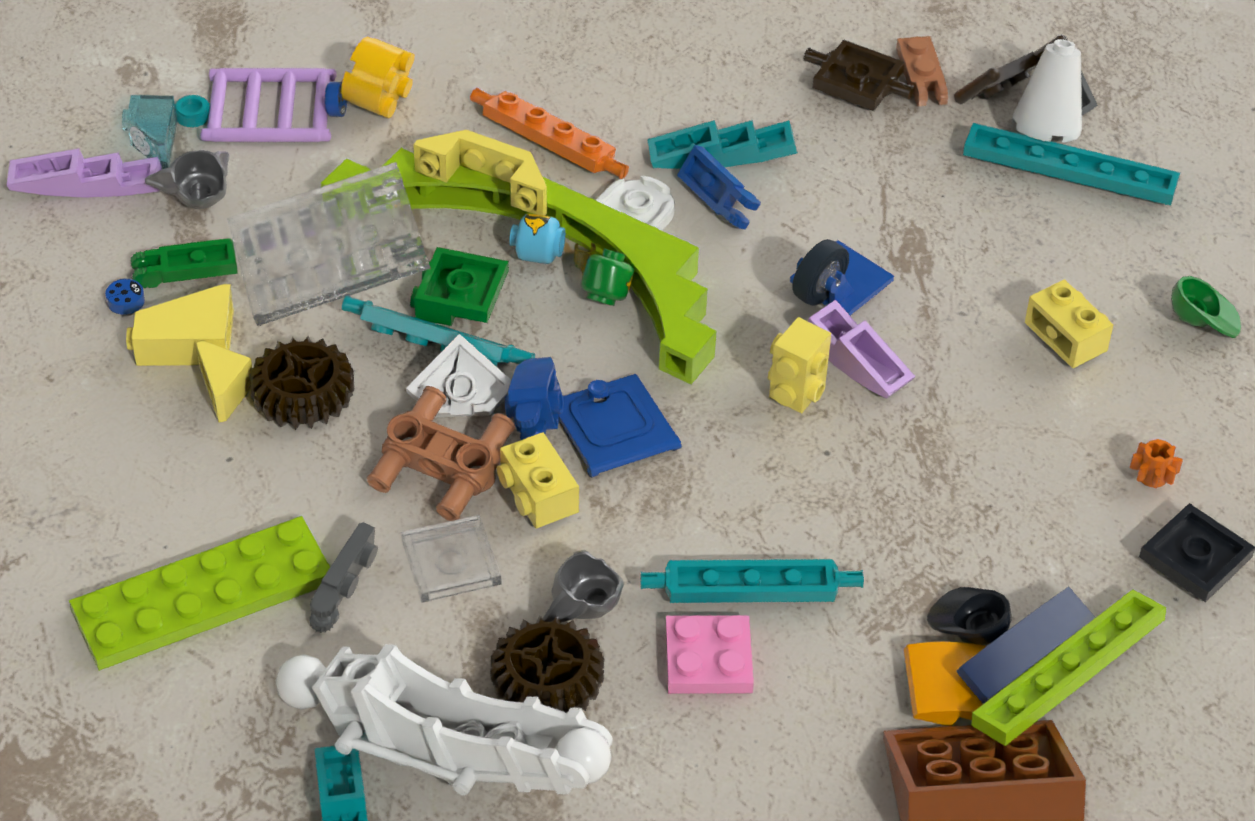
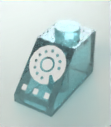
M131 95L129 108L123 109L122 127L123 130L129 131L131 146L147 158L158 157L162 169L169 168L177 127L174 96Z

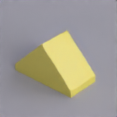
M206 341L196 342L200 370L218 422L227 421L250 391L251 358Z

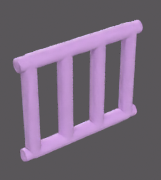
M219 68L209 70L210 81H213L207 128H202L200 135L202 141L321 142L331 140L330 129H327L328 114L325 108V90L329 82L335 81V69ZM227 82H247L242 128H221ZM262 82H282L277 128H256ZM296 82H317L312 128H292Z

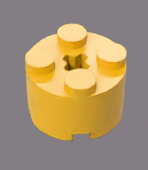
M368 36L363 38L350 58L351 61L356 62L352 73L345 71L341 88L342 98L353 105L390 119L395 112L399 97L406 98L411 90L413 80L408 75L414 63V53L376 38L373 39Z

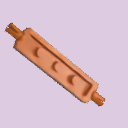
M476 88L470 95L472 102L483 106V116L592 173L608 171L620 179L626 177L629 166L615 160L616 148L602 141L599 137L592 136L578 129L572 123L563 121L549 114L543 108L536 107L520 99L516 94L507 91L495 96L480 90V88Z

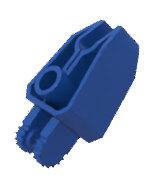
M551 357L526 359L516 366L508 389V395L505 396L506 415L508 418H514L517 432L521 433V440L542 432L546 435V430L558 429L559 414L563 413L564 402L560 384L556 377L554 362Z

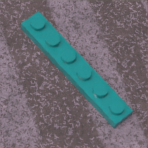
M977 123L972 124L963 151L964 156L1170 206L1180 176V172L1052 141H1042L1027 135Z

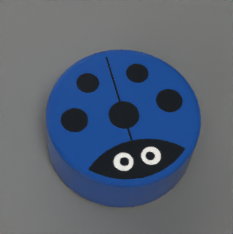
M329 82L326 86L325 108L330 117H344L346 113L347 101L342 98V82Z
M120 279L111 283L106 289L105 295L108 308L116 314H132L140 310L144 305L143 287L135 280Z

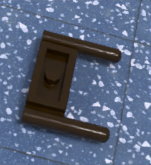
M1058 35L1035 52L1026 54L1000 68L988 69L955 92V101L958 104H963L969 99L972 100L982 94L988 99L1003 91V84L1009 81L1012 86L1023 82L1030 77L1028 71L1036 68L1045 47L1048 44L1054 43L1055 40H1068L1067 37Z

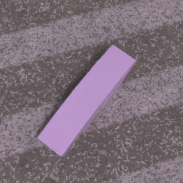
M77 148L10 160L7 187L11 191L66 197H112L159 192V189L145 184V178L162 170V166L158 157L123 163L119 152L83 158L80 149Z

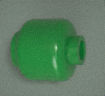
M604 248L602 255L592 254L588 257L580 283L581 288L587 292L586 298L612 306L615 305L616 301L626 299L634 269L630 264L624 262L625 254Z

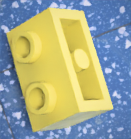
M1065 279L1029 297L1024 322L1072 368L1107 352L1114 326L1106 315L1100 313L1085 299L1080 291H1077Z
M798 317L784 334H777L770 347V353L773 354L772 366L768 372V380H770L769 398L801 414L811 402L816 403L821 398L826 386L831 332Z
M544 432L500 448L501 465L497 466L499 480L505 489H511L519 513L522 516L527 515L535 529L579 513V485Z

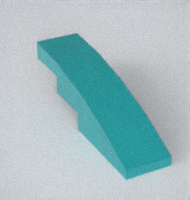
M715 120L647 139L653 168L681 169L694 145L703 146L724 167L759 163L798 154L790 120L757 130L752 120L719 130Z
M335 746L314 748L322 821H368L359 750L353 748L348 755H344L338 752Z

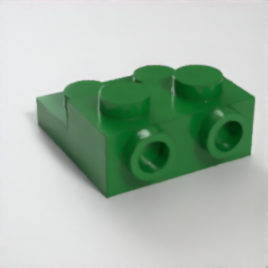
M437 247L431 261L426 260L424 263L420 286H414L412 290L410 307L415 308V317L447 326H452L455 317L488 323L509 272V262Z

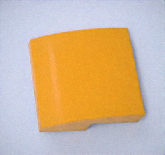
M963 642L907 644L903 650L913 718L946 726H952L959 717L972 720V712L982 706L983 703L958 675L956 670L987 646Z

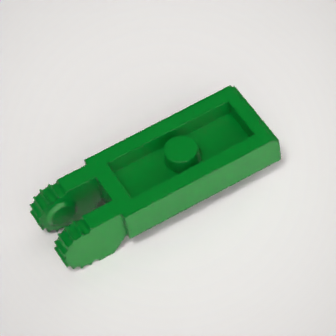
M231 238L161 246L159 249L136 252L130 260L132 269H135L134 273H132V280L139 282L145 289L146 287L155 288L162 282L168 283L238 274L234 242Z

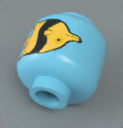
M526 214L520 220L519 225H512L509 243L510 246L515 247L519 259L528 262L550 264L556 257L562 256L566 231L565 228H560L559 221L554 217Z

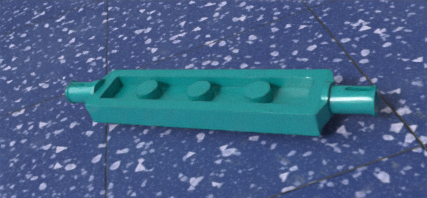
M345 296L342 302L343 311L360 315V319L371 322V330L388 335H393L394 330L407 333L406 341L427 346L428 340L441 344L440 351H443L460 334L496 367L498 362L520 364L524 360L535 358L536 356L535 353L515 348L512 344L508 346L373 305V302L369 300L363 301Z
M833 559L669 560L665 572H641L640 585L641 589H665L670 603L835 602L839 587L863 588L864 575L863 570L839 571Z

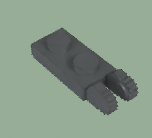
M364 522L358 524L322 579L320 586L314 593V598H311L310 626L316 632L326 633V631H330L333 628V624H336L339 619L337 607L344 597L349 599L353 595L359 581L358 575L362 568L368 569L374 562L378 551V546L374 545L375 527Z

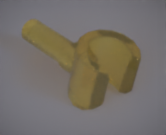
M578 243L574 245V265L581 269L582 276L588 257L596 254V245L594 243H591V250L589 251L579 250Z

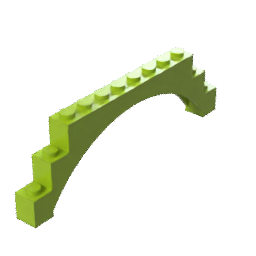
M400 148L376 172L346 158L321 182L323 210L351 223L358 217L408 209L448 208L474 210L503 215L521 220L526 214H533L511 206L509 182L460 165L446 183L415 172L414 153L404 148ZM543 177L547 186V213L545 216L554 217L559 221L560 228H565V238L582 246L592 254L602 255L604 248L625 254L624 262L630 264L634 269L630 288L638 296L648 312L660 340L659 370L692 384L715 357L717 333L716 330L703 323H699L706 315L708 288L692 281L698 274L699 247Z

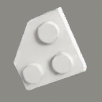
M459 334L409 384L406 392L416 401H418L426 386L435 387L443 392L447 401L435 418L490 416L505 401L511 379Z

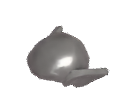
M205 150L188 151L176 158L169 168L147 176L145 184L165 193L175 195L181 203L189 208H209L223 199L226 194V177L230 155L226 151H217L215 153Z
M583 549L576 551L567 558L555 574L551 591L554 601L544 615L543 620L545 622H552L558 616L562 623L575 618H600L612 611L618 604L624 582L603 559L596 558Z

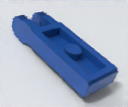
M694 145L677 176L718 215H722L739 229H746L750 223L742 212L733 208V205L737 200L745 208L757 211L761 204L759 199L751 192L743 189L744 185L703 146Z

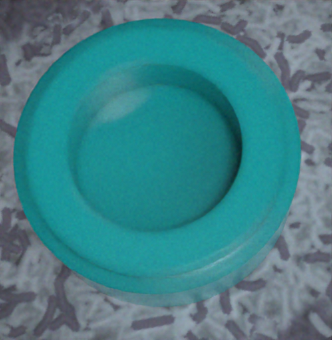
M188 95L175 103V117L180 125L199 127L208 122L210 106L204 97Z

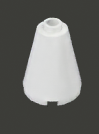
M1059 39L1045 47L1013 113L1012 124L1017 122L1016 129L1031 138L1051 142L1052 136H1063L1062 142H1070L1078 139L1081 135V52L1075 48L1073 42Z

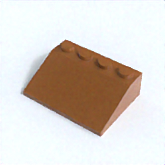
M1053 720L1035 722L1006 746L972 725L883 731L900 821H1084L1086 779Z

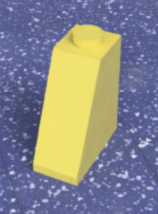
M221 284L136 311L133 327H128L126 333L127 349L134 350L136 366L199 365L196 342L206 341L230 350L234 315L231 284Z

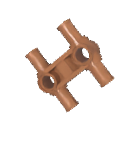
M426 386L411 411L393 417L388 423V436L382 444L383 455L371 474L367 476V482L375 490L387 493L402 468L409 467L448 483L451 486L441 502L437 504L436 511L443 518L457 522L471 497L493 486L496 479L495 470L500 464V448L504 446L510 434L515 430V423L503 414H494L481 438L474 439L432 422L447 399L445 394L439 389ZM474 466H481L476 469H471Z

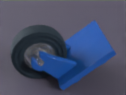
M830 239L817 243L804 258L801 257L797 263L796 272L790 276L792 290L797 298L811 306L821 303L827 306L836 300L850 316L894 281V275L841 241Z

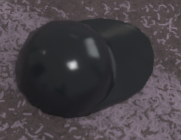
M959 587L947 592L931 607L927 615V622L934 630L956 635L966 643L989 645L1008 631L1012 621L1010 603L1003 594L995 590L973 587Z

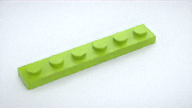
M1132 589L972 712V726L1006 746L1161 624L1166 617V607Z

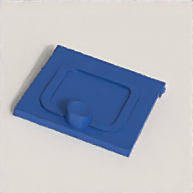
M637 374L610 382L594 380L589 383L588 389L563 396L564 409L563 413L559 414V421L586 463L587 473L591 478L598 476L599 473L669 450L675 451L682 448L680 438L675 434ZM605 397L607 399L601 403L594 402V398L600 399Z

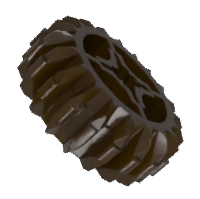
M292 336L288 344L277 341L275 350L265 348L263 357L255 358L254 368L251 369L249 376L250 395L258 412L264 413L267 421L276 419L280 427L285 426L287 423H292L295 430L300 424H308L312 429L315 422L320 421L327 425L329 416L340 417L342 408L349 407L350 397L353 396L355 389L354 370L351 368V363H349L346 353L340 352L336 344L327 346L323 338L314 343L310 340L309 336L304 341L298 342Z
M539 615L535 624H530L523 619L520 630L509 627L506 638H498L496 650L493 651L490 658L492 667L490 669V680L494 685L497 699H504L505 701L523 703L527 697H538L542 705L565 713L570 708H582L583 711H586L589 700H596L599 694V687L604 682V656L600 652L597 639H590L587 628L577 630L574 620L565 625L561 624L558 616L552 622H545Z

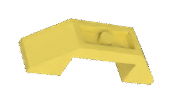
M469 130L419 139L413 144L415 172L447 183L461 165L509 182L511 206L535 215L545 216L547 213V186L531 152Z

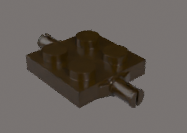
M844 39L836 49L827 54L810 47L805 51L803 60L821 67L813 77L812 88L872 111H875L884 97L891 93L910 100L913 96L914 86L897 81L904 72V61Z

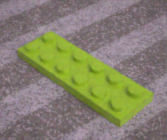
M299 516L69 600L84 640L100 671L317 590L330 566L303 516Z

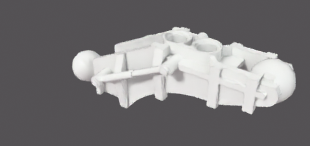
M385 644L378 655L353 654L350 647H342L327 668L319 659L308 655L291 657L280 667L275 680L278 695L288 706L302 710L315 707L321 702L340 736L335 743V748L338 752L348 755L354 748L400 766L408 765L447 781L460 795H467L476 781L514 783L518 792H530L531 789L555 790L557 794H569L572 788H585L587 784L597 782L607 773L612 759L610 746L613 740L611 734L602 725L587 720L582 708H570L565 713L542 705L538 697H527L521 703L494 699L473 693L466 679L454 678L452 683H449L405 657L396 645Z

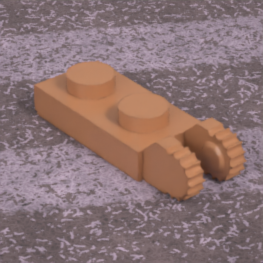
M931 36L898 38L897 53L899 59L905 62L904 75L907 84L915 87L913 96L917 106H926L927 92L934 91L939 105L947 104L948 89Z

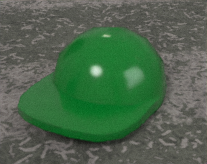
M1183 276L1172 288L1171 301L1173 311L1179 319L1191 326L1205 327L1209 325L1231 338H1236L1240 334L1241 321L1236 308L1209 283L1193 276Z

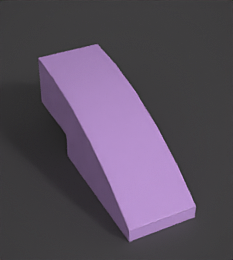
M836 300L807 320L831 332L829 361L851 379L870 391L887 399L915 378V375L866 320L858 325Z

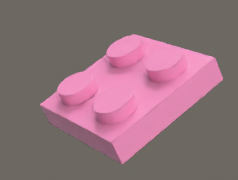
M666 616L668 694L753 693L754 680L749 616Z

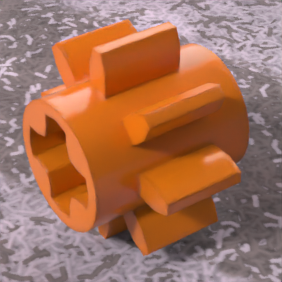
M1159 439L1151 440L1147 444L1140 442L1137 453L1133 454L1130 464L1131 469L1139 470L1137 481H1141L1144 485L1153 488L1161 487L1166 483L1172 485L1176 474L1180 472L1183 461L1182 458L1174 457L1176 447Z

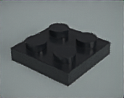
M1189 503L1141 547L1139 558L1203 602H1207L1253 557L1255 546Z

